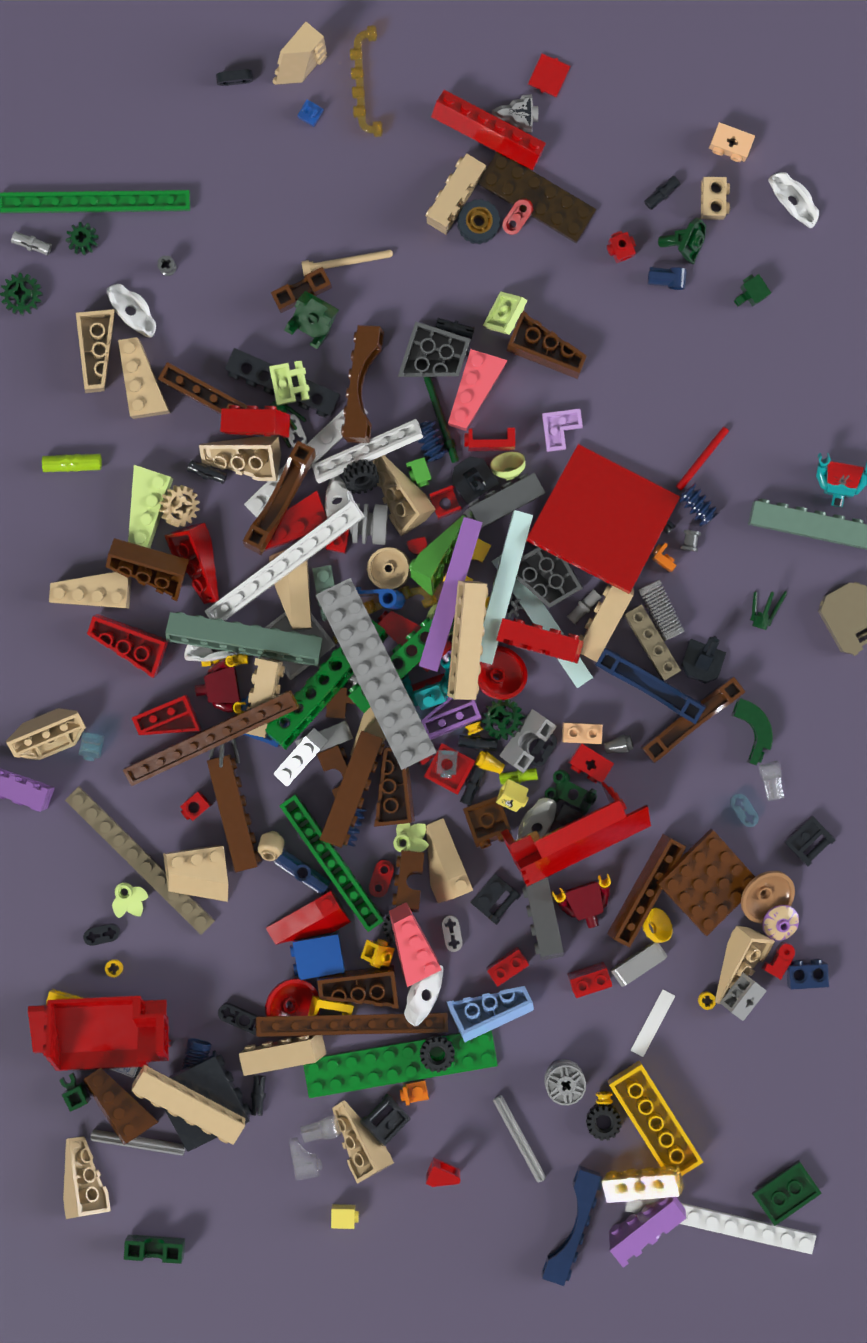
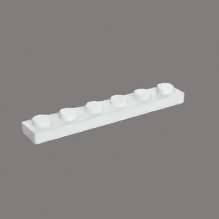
M414 419L371 438L370 443H360L313 464L312 468L316 481L322 483L342 474L344 468H347L348 464L352 465L353 461L358 463V460L364 462L366 459L369 462L423 438L417 419Z

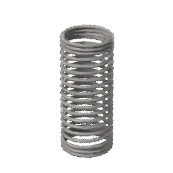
M657 580L638 591L641 596H644L642 599H646L644 602L649 601L645 604L647 609L651 608L648 612L654 610L650 613L652 615L651 618L656 617L652 621L660 619L654 622V624H657L655 627L661 626L657 630L665 628L659 631V633H662L660 636L663 641H666L683 633L685 630L681 623H679L680 620H678L679 617H676L677 614H674L676 611H673L674 608H671L673 605H669L671 604V602H668L670 599H666L668 596L664 592V586H661V580Z

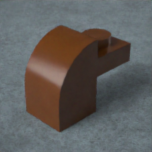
M341 688L326 705V717L346 718L347 703L355 704L347 695L348 688Z

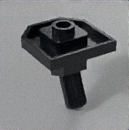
M471 456L454 467L451 480L467 505L499 484L484 459Z
M716 636L709 637L706 644L690 639L681 664L687 677L704 684L714 681L719 677L727 652L717 649L720 640Z

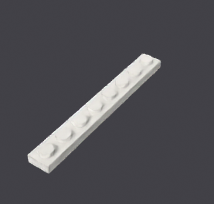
M344 409L306 444L314 448L316 452L312 465L317 463L343 438L341 426L345 422ZM285 465L279 470L277 481H268L244 504L256 517L261 513L272 495Z

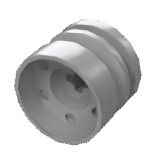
M364 504V512L362 513L365 517L350 528L353 543H358V537L362 535V544H366L367 536H372V543L374 545H386L388 505L375 504L373 513H369L368 504Z
M561 1059L553 1062L547 1068L544 1083L548 1096L554 1102L569 1106L577 1103L583 1097L586 1091V1081L582 1069L575 1062ZM568 1081L570 1086L563 1087L562 1082Z

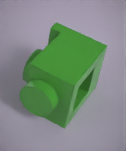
M425 458L406 463L407 469H412L409 471L412 482L416 481L418 488L428 486V482L432 481Z

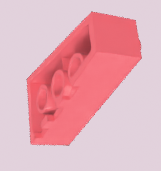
M470 349L448 426L465 431L468 429L508 360Z
M405 902L390 910L389 914L401 970L407 987L441 971L438 959L408 904Z

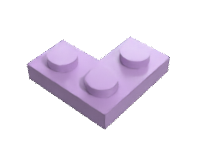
M573 409L542 413L546 451L566 450L564 431L583 428L581 410Z

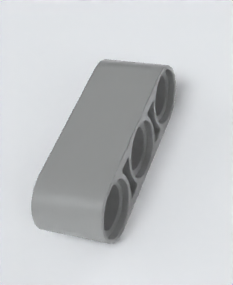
M347 721L318 731L328 740L320 751L353 739ZM305 737L296 740V746H298Z
M653 941L611 969V972L620 986L623 987L665 960L667 954L659 943Z

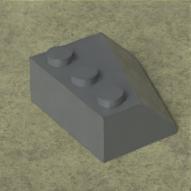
M415 321L398 377H458L471 339Z
M539 547L521 558L516 579L549 608L584 588L570 563Z

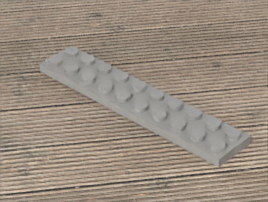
M351 578L316 594L323 612L401 770L437 753Z

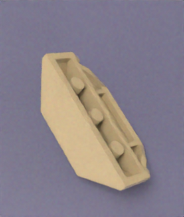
M58 708L22 723L6 740V743L14 757L41 760L75 746L86 727L78 711Z

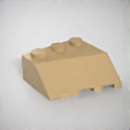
M305 22L280 51L279 67L275 70L277 76L272 81L275 85L302 83L317 64L321 65L325 61L327 52L324 36L309 23Z
M215 845L163 853L169 892L228 902V877L224 846Z

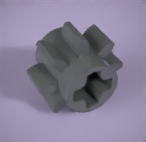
M511 595L509 605L511 603L514 609L511 611L507 609L508 619L512 618V614L519 617L518 610L523 609L518 604L520 599L513 600V595Z

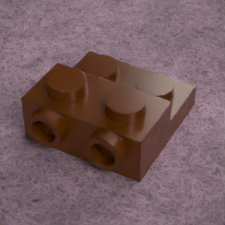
M497 797L463 808L476 847L480 846L481 849L490 847L492 845L491 842L496 840L504 842L501 834L503 830L508 829L510 834L513 835L503 806L496 803Z

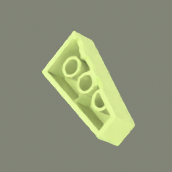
M134 465L128 542L151 548L162 515L159 509L163 508V505L159 502L164 501L162 494H168L167 489H170L173 478Z

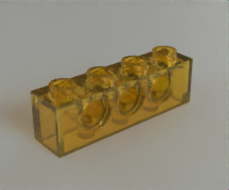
M665 1165L661 1168L646 1167L641 1170L631 1168L621 1172L612 1170L607 1172L601 1181L607 1203L680 1196L684 1189L679 1166Z

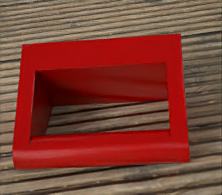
M433 1157L426 1173V1184L431 1187L459 1184L461 1181L459 1168Z

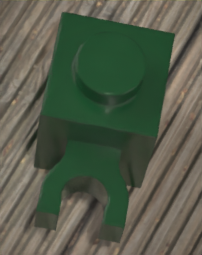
M751 274L743 280L744 284L740 287L743 294L735 298L734 303L739 307L746 301H749L753 307L769 297L771 291L760 274L755 277Z
M74 1072L69 1075L71 1078L70 1083H67L64 1077L59 1080L61 1085L67 1089L62 1094V1097L70 1112L88 1104L91 1100L84 1083L81 1082L76 1085Z

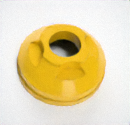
M659 908L651 909L642 925L646 936L656 943L666 942L672 936V923L668 915ZM649 924L653 928V933L650 930Z

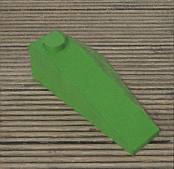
M464 515L421 551L416 560L413 559L410 563L411 578L432 596L443 579L444 574L442 572L445 563L449 564L451 561L452 548H455L463 518L466 517Z

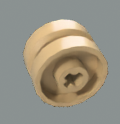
M386 547L379 549L372 554L368 561L367 572L369 579L381 589L399 588L407 582L411 575L409 570L410 559L405 552L398 548ZM387 565H391V566H392V571H391V572H387V571H386V569H387L386 566H387Z

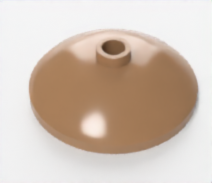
M767 871L759 874L748 883L741 897L743 913L751 921L762 923L766 913L774 906L792 905L795 896L794 884L786 874L780 871Z

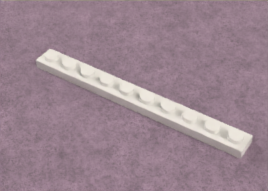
M351 501L205 610V613L209 619L219 618L226 621L365 517L355 501Z
M629 1191L625 1211L637 1214L646 1205L653 1204L659 1198ZM681 1203L686 1210V1219L680 1224L803 1253H813L816 1240L814 1233L779 1225L774 1226L762 1221Z

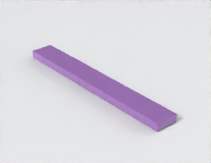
M466 517L463 518L419 663L420 667L438 672L455 616L458 580L465 581L483 522Z

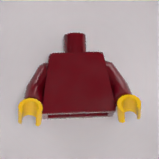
M233 654L216 662L208 669L207 675L204 676L205 684L195 685V692L197 697L207 695L208 702L212 703L217 709L240 714L244 712L241 710V705H246V703L241 702L236 666L239 665V662L234 663L233 657L237 655Z
M607 874L605 880H602L599 875L598 880L565 891L559 888L561 893L555 895L552 892V895L556 902H558L561 910L568 916L577 918L578 921L585 919L588 928L596 927L599 925L596 915L604 912L603 909L607 906L610 896L611 881L609 874Z

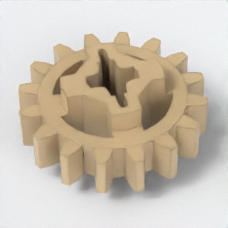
M174 485L173 490L168 488V494H162L164 501L159 502L163 505V508L159 509L160 512L164 513L161 517L166 520V523L175 527H179V525L185 527L186 522L191 524V518L197 517L195 511L200 510L196 507L200 503L199 500L195 499L198 495L193 493V489L184 485H180V487Z

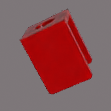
M453 485L429 494L431 503L436 509L435 513L438 520L462 510L455 496ZM443 498H447L451 502V506L448 509L440 507V501Z

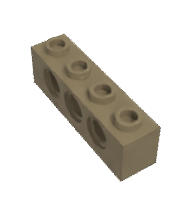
M642 604L625 613L623 616L660 678L665 681L680 672L679 666Z

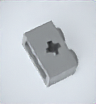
M742 973L720 1004L744 1021L767 990L745 973Z

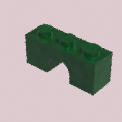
M128 1235L124 1245V1260L143 1261L145 1258H160L162 1263L181 1264L184 1259L185 1238Z

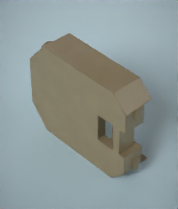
M858 582L846 583L823 596L818 613L840 652L855 656L863 650L862 646L867 644V639L862 642L858 640L866 636L867 631L857 637L855 635L867 628V586L861 585Z

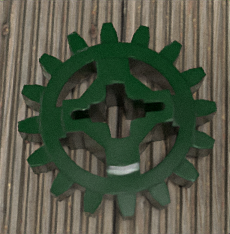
M19 273L17 278L12 274V280L5 279L7 285H1V288L5 290L0 293L1 297H5L1 302L8 304L6 306L8 311L13 308L12 313L15 315L18 311L22 316H24L25 311L32 314V308L38 309L36 303H42L38 298L43 296V293L38 291L42 287L40 284H36L37 280L35 278L30 280L31 276L29 274H26L25 278L22 273ZM25 282L30 284L33 290L27 289ZM21 291L25 292L22 298L18 296V294H21ZM10 299L17 300L18 306L12 304Z
M499 699L498 703L492 701L493 706H486L488 712L483 713L486 719L482 720V723L486 724L484 729L489 731L490 736H495L498 740H500L501 736L505 740L508 739V735L515 737L513 732H520L518 726L524 725L520 721V719L524 718V715L520 714L522 709L517 707V703L511 702L510 699H506L505 702ZM506 707L512 709L513 713L508 712ZM493 725L498 726L500 731L495 730Z

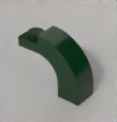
M737 698L731 716L744 720L753 729L754 743L747 762L757 766L758 762L761 763L764 757L763 748L771 750L773 742L772 727L766 714L757 705Z

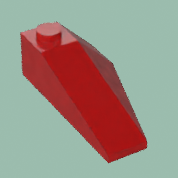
M205 522L164 535L171 554L189 560L186 573L192 579V586L202 602L207 604L219 601L212 540Z
M331 889L266 927V930L273 942L280 944L332 933L351 921Z

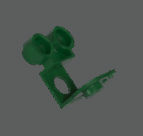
M564 770L555 771L553 780L557 785L556 787H549L545 791V798L552 799L556 803L562 799L581 808L580 813L583 814L588 812L590 806L597 799V790L591 788L588 791L569 782L570 776ZM559 774L563 775L561 780L557 778ZM571 789H576L579 793L578 798L575 800H571L568 797ZM554 791V796L550 798L549 793Z

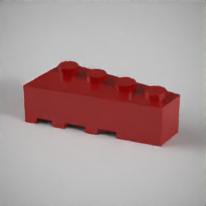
M315 491L286 510L264 552L302 539L327 520L318 491Z
M99 614L92 617L87 635L105 647L110 648L117 655L146 672L150 677L155 678L157 676L169 642L165 638Z
M502 618L496 639L511 646L578 664L584 641L579 640L578 635L568 633V636L561 635L560 630L550 628L549 631L543 630L541 625L532 623L529 626L525 624V621L514 618V621Z

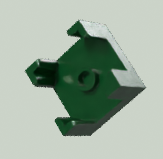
M305 291L297 300L295 313L288 321L284 331L293 335L299 329L314 338L310 345L318 349L326 340L339 309Z

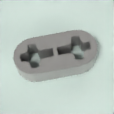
M290 414L291 420H296L294 424L297 426V430L294 431L290 427L288 440L291 446L294 448L296 443H293L295 441V433L298 434L299 438L303 437L302 443L307 444L306 435L298 418Z
M447 915L442 920L445 945L449 951L456 952L462 947L460 925L455 916ZM448 919L456 922L453 925L454 932H450L449 926H445V923H448ZM451 935H454L455 940L460 942L456 945V948L448 944V942H451Z

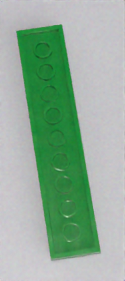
M492 1030L467 1042H464L460 1033L442 1035L441 1037H446L448 1041H451L454 1046L455 1056L450 1068L448 1067L447 1070H442L438 1073L437 1071L432 1072L430 1069H426L425 1065L421 1062L420 1049L427 1038L325 1055L316 1063L303 1065L309 1098L496 1067L498 1064ZM434 1047L430 1051V1057L435 1061H440L445 1056V1051L441 1047Z

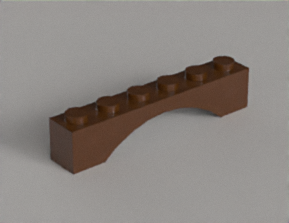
M358 325L357 332H354L355 349L351 352L353 363L348 375L350 385L346 389V398L348 400L343 411L345 422L341 426V435L347 442L370 443L372 424L367 418L363 407L362 386L369 366L382 352L384 331L380 326Z
M297 441L272 495L256 520L251 524L243 539V544L246 548L260 555L263 554L316 457L314 448Z
M735 677L728 678L699 701L706 708L696 724L680 716L641 746V749L652 763H656L690 733L730 705L746 691Z

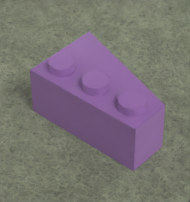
M448 697L447 701L436 707L421 722L430 740L482 720L474 700Z

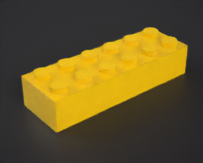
M640 1060L607 1080L612 1091L671 1183L704 1163Z

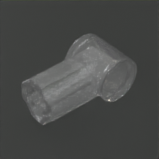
M779 761L759 764V773L762 781H764L767 800L784 798Z
M336 1115L300 1126L304 1143L323 1138L325 1140L333 1139L341 1135Z

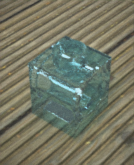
M83 732L78 755H82L83 759L88 761L100 758L105 735Z
M438 750L437 773L440 774V777L452 778V775H456L458 751ZM444 759L452 761L453 765L450 769H444L441 766V762Z

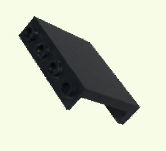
M216 1050L212 1052V1056L169 1076L172 1080L244 1117L245 1124L250 1122L251 1109L247 1103L244 1104L242 1101L243 1095L240 1088H235L233 1075L230 1071H226L224 1067L225 1061L221 1054H217ZM164 1108L187 1152L217 1138L214 1134L205 1133L197 1125L192 1126L188 1124L182 1117L171 1115Z

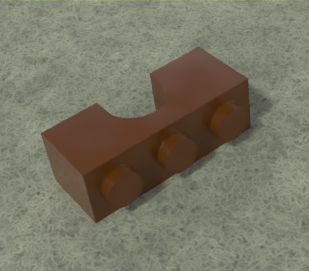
M323 267L305 275L304 279L295 284H286L271 292L280 313L295 307L297 300L305 291L317 296L332 288Z
M337 745L317 754L324 772L336 769L344 777L348 767L345 761L348 756L344 747L340 748ZM340 786L332 789L335 798Z
M401 850V856L397 855L396 867H400L399 875L395 874L394 886H398L397 894L393 893L392 905L397 907L406 902L411 912L419 913L421 890L411 889L406 881L411 875H422L424 852Z

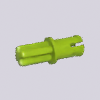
M536 768L527 769L524 773L517 769L514 772L499 774L501 784H504L508 779L521 784L524 781L538 780Z

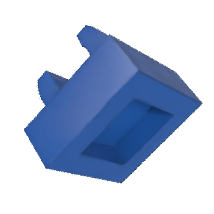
M307 99L297 117L315 127L324 109Z

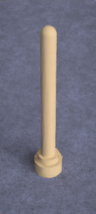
M385 250L317 263L309 262V260L301 261L305 277V275L321 267L328 269L390 258L393 256V252Z

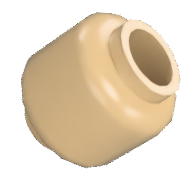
M275 831L264 833L258 845V853L267 861L277 859L282 854L285 845L283 837Z

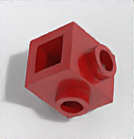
M622 231L611 235L612 238L608 241L607 250L609 255L614 257L616 264L635 256L634 247H636L633 236H629L628 232L622 233Z

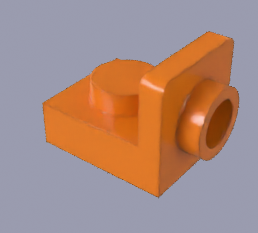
M663 543L662 546L658 544L652 552L654 554L652 560L668 572H672L677 566L673 563L675 560L668 554L662 555L668 544Z
M425 1079L403 1083L400 1096L401 1101H405L406 1106L413 1102L429 1099Z

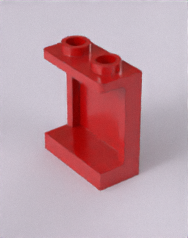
M515 427L507 428L506 439L474 440L472 428H469L468 433L464 435V447H468V452L514 451Z
M604 962L567 973L576 998L612 987V982Z

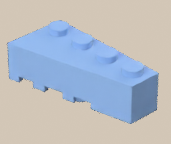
M525 986L506 989L493 994H482L479 997L463 998V1000L447 1002L449 1011L464 1042L534 1010L533 1002Z

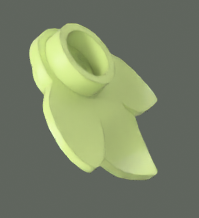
M410 823L397 825V836L393 841V845L398 852H401V850L422 852L428 848L429 844L423 840L426 834L425 824L410 826ZM405 840L407 842L406 845L400 846L401 841Z
M126 882L120 883L115 888L116 898L112 904L113 911L118 918L122 917L126 911L132 915L141 916L143 912L141 901L146 900L149 896L142 887H133ZM123 888L128 890L127 895L122 894Z

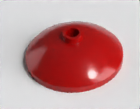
M497 646L492 665L480 662L481 673L478 675L479 689L487 696L500 700L511 699L524 689L528 678L527 668L521 657L513 650Z
M296 978L285 980L275 986L270 992L265 1005L266 1017L308 1016L312 997L319 996L318 992L305 980ZM290 1001V1005L286 1007V1003Z

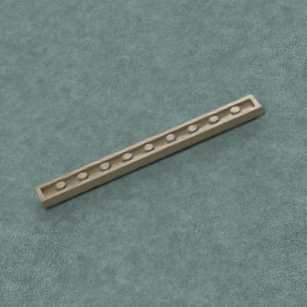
M80 786L65 800L200 935L215 921L190 895L169 892L166 871Z

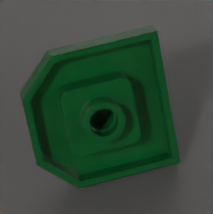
M695 218L689 223L687 229L676 230L673 235L660 236L658 245L661 248L677 246L679 252L688 263L694 264L705 240L706 225L701 219Z

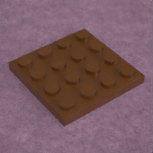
M710 829L656 883L707 937L741 903L744 889L755 876L713 829Z

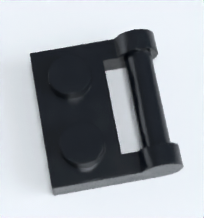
M811 816L784 842L809 867L812 864L811 861L836 840L814 816ZM820 835H823L824 839L813 850H811L807 855H805L803 852Z
M494 873L470 903L497 925L500 922V917L521 895ZM505 891L509 892L510 895L494 914L491 913L489 910Z
M385 1094L382 1098L383 1100L367 1117L364 1116L360 1120V1123L368 1129L382 1146H385L410 1120V1117L389 1094ZM387 1106H390L391 1110L374 1126L373 1120Z

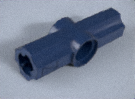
M285 849L275 861L276 865L321 895H323L331 883V880ZM299 868H306L308 875L301 877L298 874Z

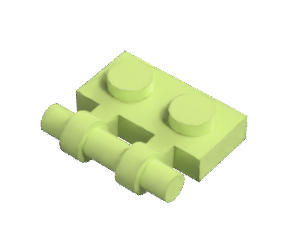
M302 361L294 362V370H290L288 363L269 366L277 405L296 402L295 394L301 393L302 400L309 399L308 392L310 389L309 385L306 384V370L303 368ZM297 376L299 386L293 387L291 377Z

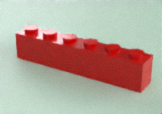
M443 90L431 115L435 120L531 170L535 168L546 145L542 140L446 90Z

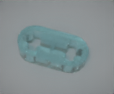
M734 794L730 799V805L739 820L747 827L755 826L759 821L755 809L745 795ZM737 797H738L739 799H743V800H744V801L742 802V805L744 806V809H743V810L741 809L740 806H738V805L735 806V805H734V804L736 803V798H737ZM745 811H747L749 815H754V817L752 818V823L748 821L745 822V819L747 818L744 813Z

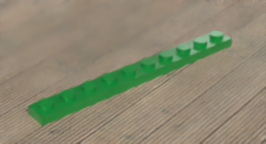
M189 190L0 193V213L190 211Z

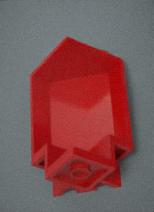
M602 782L601 785L610 804L540 837L537 831L517 840H514L508 829L501 831V834L515 865L528 887L650 827L648 806L645 805L625 814L624 810L627 807L623 799H620L612 786L608 787L605 782Z
M141 996L47 1000V1005L28 1006L33 1053H43V1056H46L47 1061L50 1062L56 1071L143 1067L144 1065L148 1066V1062L169 1061L171 1040H169L170 1029L167 1016V1000L143 1001Z

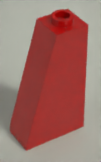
M385 611L378 618L380 621L378 625L385 629L386 633L397 644L400 643L402 646L408 641L406 637L413 630L417 633L422 628L420 625L393 611L389 613ZM429 632L421 634L420 639L423 643H426ZM448 640L442 657L452 648V643ZM409 645L406 652L410 656H415L418 650L415 645Z

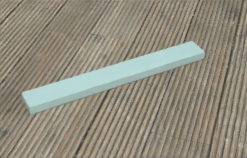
M513 511L487 605L486 616L484 617L483 626L485 632L482 637L483 653L480 656V662L491 665L493 663L498 645L496 639L502 618L505 619L533 518L531 514Z
M501 555L491 561L496 569H498ZM516 579L512 593L516 599H520L519 603L534 624L543 626V630L549 631L550 628L561 631L543 602ZM580 657L578 664L558 659L576 688H579L593 678Z

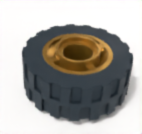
M475 199L472 202L466 203L462 207L457 219L460 235L472 244L487 243L490 239L492 240L500 226L499 212L495 209L496 207L490 204L489 201H483V199ZM481 218L484 224L477 226L474 223V219Z

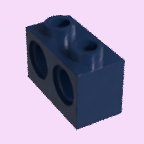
M811 959V962L803 963V960H792L787 968L788 987L791 990L829 987L828 964L822 962V959ZM820 968L821 975L817 978L813 977V971ZM799 969L802 970V976L795 979L793 976L794 972Z

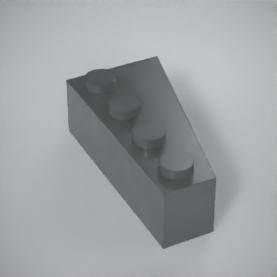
M525 473L517 478L518 482L514 484L508 482L501 486V491L496 493L494 490L485 495L486 499L482 501L477 499L468 504L469 508L461 516L464 515L466 518L483 522L481 528L487 527L500 517L503 518L515 509H519L545 494V491L535 473L529 476Z
M548 877L528 887L525 884L522 890L524 898H528L529 901L526 909L528 917L532 916L533 920L530 928L532 936L536 935L537 943H534L536 955L540 954L541 961L563 957L564 951Z

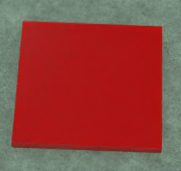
M578 444L526 541L630 594L680 496Z

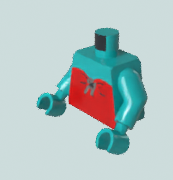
M821 453L818 454L819 463L816 477L819 485L824 489L825 494L833 495L831 506L843 507L844 497L852 498L866 487L867 461L865 464L866 470H864V467L833 462L829 453H827L825 459H822Z
M448 657V663L443 659L440 662L446 670L443 674L415 683L412 686L410 685L411 680L408 674H406L405 679L401 680L413 705L419 706L420 710L447 701L449 697L447 692L450 657Z

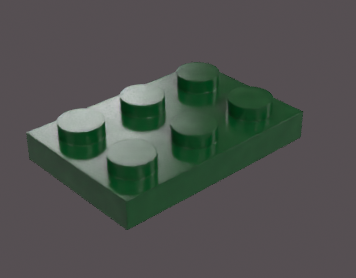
M799 1160L752 1192L774 1226L822 1194Z

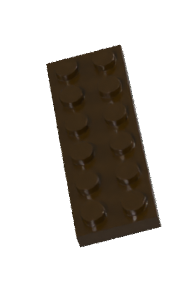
M496 152L478 182L479 186L511 205H514L522 198L530 200L533 204L531 217L574 243L578 242L596 212L594 207L529 168ZM521 205V209L523 211H526L527 207L525 205Z

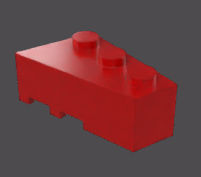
M229 405V409L221 408L220 432L251 436L264 435L269 437L271 435H280L289 438L290 414L276 410L275 406H265L264 409H258V406H247L246 409H240V406Z
M188 695L132 717L138 735L202 730Z

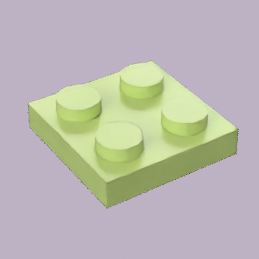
M500 291L483 326L487 329L510 335L511 331L515 328L520 314L524 310L527 300L523 297Z

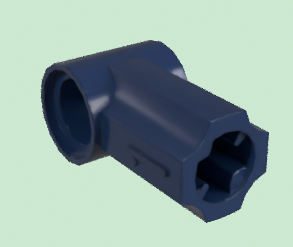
M650 267L648 285L667 286L669 289L684 290L687 269L672 267L670 269Z

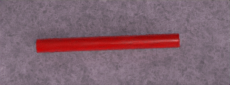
M722 427L675 486L680 491L684 489L729 432L727 428Z

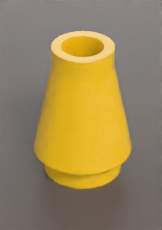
M481 751L475 761L478 768L501 774L505 767L504 763L500 762L488 751Z

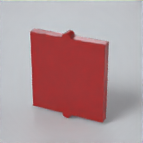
M542 53L528 85L539 89L541 93L545 92L557 98L571 66L558 61V58L554 59Z

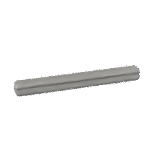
M502 1095L495 1097L493 1102L538 1183L546 1179V1175Z
M93 1130L91 1133V1140L96 1142L181 1156L185 1153L184 1144L136 1137L123 1145L116 1133Z

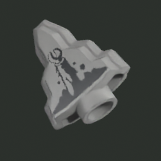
M532 94L522 95L521 99L513 100L509 105H501L493 109L492 115L526 133H532L533 122H538V106H533Z

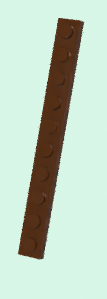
M291 690L286 691L125 767L123 772L132 787L297 710L299 705Z
M429 1013L418 1026L410 1024L404 1014L256 1017V1037L448 1032V1013Z

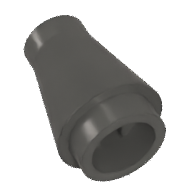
M623 734L604 743L607 754L625 753L634 749L630 734Z

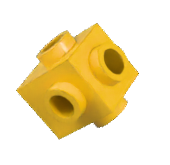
M382 939L377 941L366 940L361 958L370 962L369 965L376 968H381V965L389 967L395 948L389 946V942Z

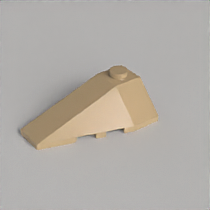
M444 818L427 824L426 835L427 843L429 844L430 886L437 903L451 900L473 891Z
M84 1136L66 1139L63 1196L66 1219L111 1211L108 1190L100 1180L99 1176L101 1174L99 1169L96 1170L92 1161L93 1155Z

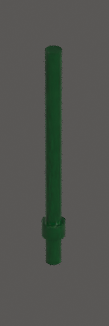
M423 377L444 438L445 450H448L452 464L457 463L459 459L455 450L456 444L454 439L451 438L432 378Z

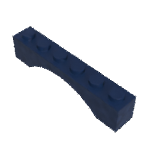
M609 648L604 649L595 664L609 674L653 697L694 724L697 723L706 708L704 704Z
M578 1166L572 1183L577 1198L575 1224L564 1243L554 1252L547 1255L541 1272L542 1279L564 1286L565 1282L570 1280L572 1274L570 1267L577 1260L578 1252L576 1250L578 1244L582 1245L585 1236L583 1234L584 1227H588L591 1219L589 1215L590 1210L595 1208L597 1202L596 1192L597 1190L600 1191L603 1185L600 1172Z

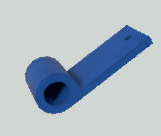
M355 587L360 597L379 596V602L385 608L398 610L405 604V596L400 591L393 589L361 590V587Z

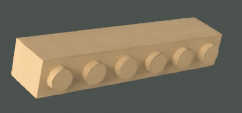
M458 580L447 696L453 699L476 700L479 692L478 675L481 673L480 656L483 653L481 643L485 632L483 626L484 617L486 616L485 601L488 597L487 584L480 581Z
M146 1065L142 1067L132 1084V1091L137 1097L148 1099L154 1106L165 1108L171 1115L182 1117L188 1124L192 1126L197 1125L202 1131L210 1135L214 1134L224 1143L229 1142L234 1145L245 1127L244 1117Z

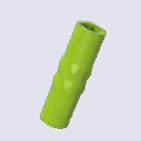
M101 454L42 456L43 472H78L102 469Z

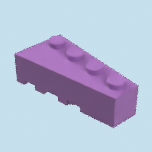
M0 768L1 799H10L15 804L26 805L30 809L39 812L48 809L55 787Z
M673 1192L662 1195L658 1201L646 1205L642 1211L630 1215L626 1221L614 1225L609 1230L610 1252L624 1268L629 1264L627 1260L633 1255L638 1257L642 1254L641 1250L648 1243L651 1245L656 1243L662 1232L667 1234L686 1219L685 1207Z

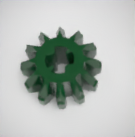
M79 222L78 228L73 224L71 227L74 231H67V234L71 236L66 238V242L70 243L69 249H74V253L77 255L80 251L83 255H86L87 249L93 253L91 246L97 247L98 244L95 240L99 239V236L95 234L96 229H90L89 223L83 226V223ZM82 235H84L86 238H84L83 242L81 243L79 239H81Z

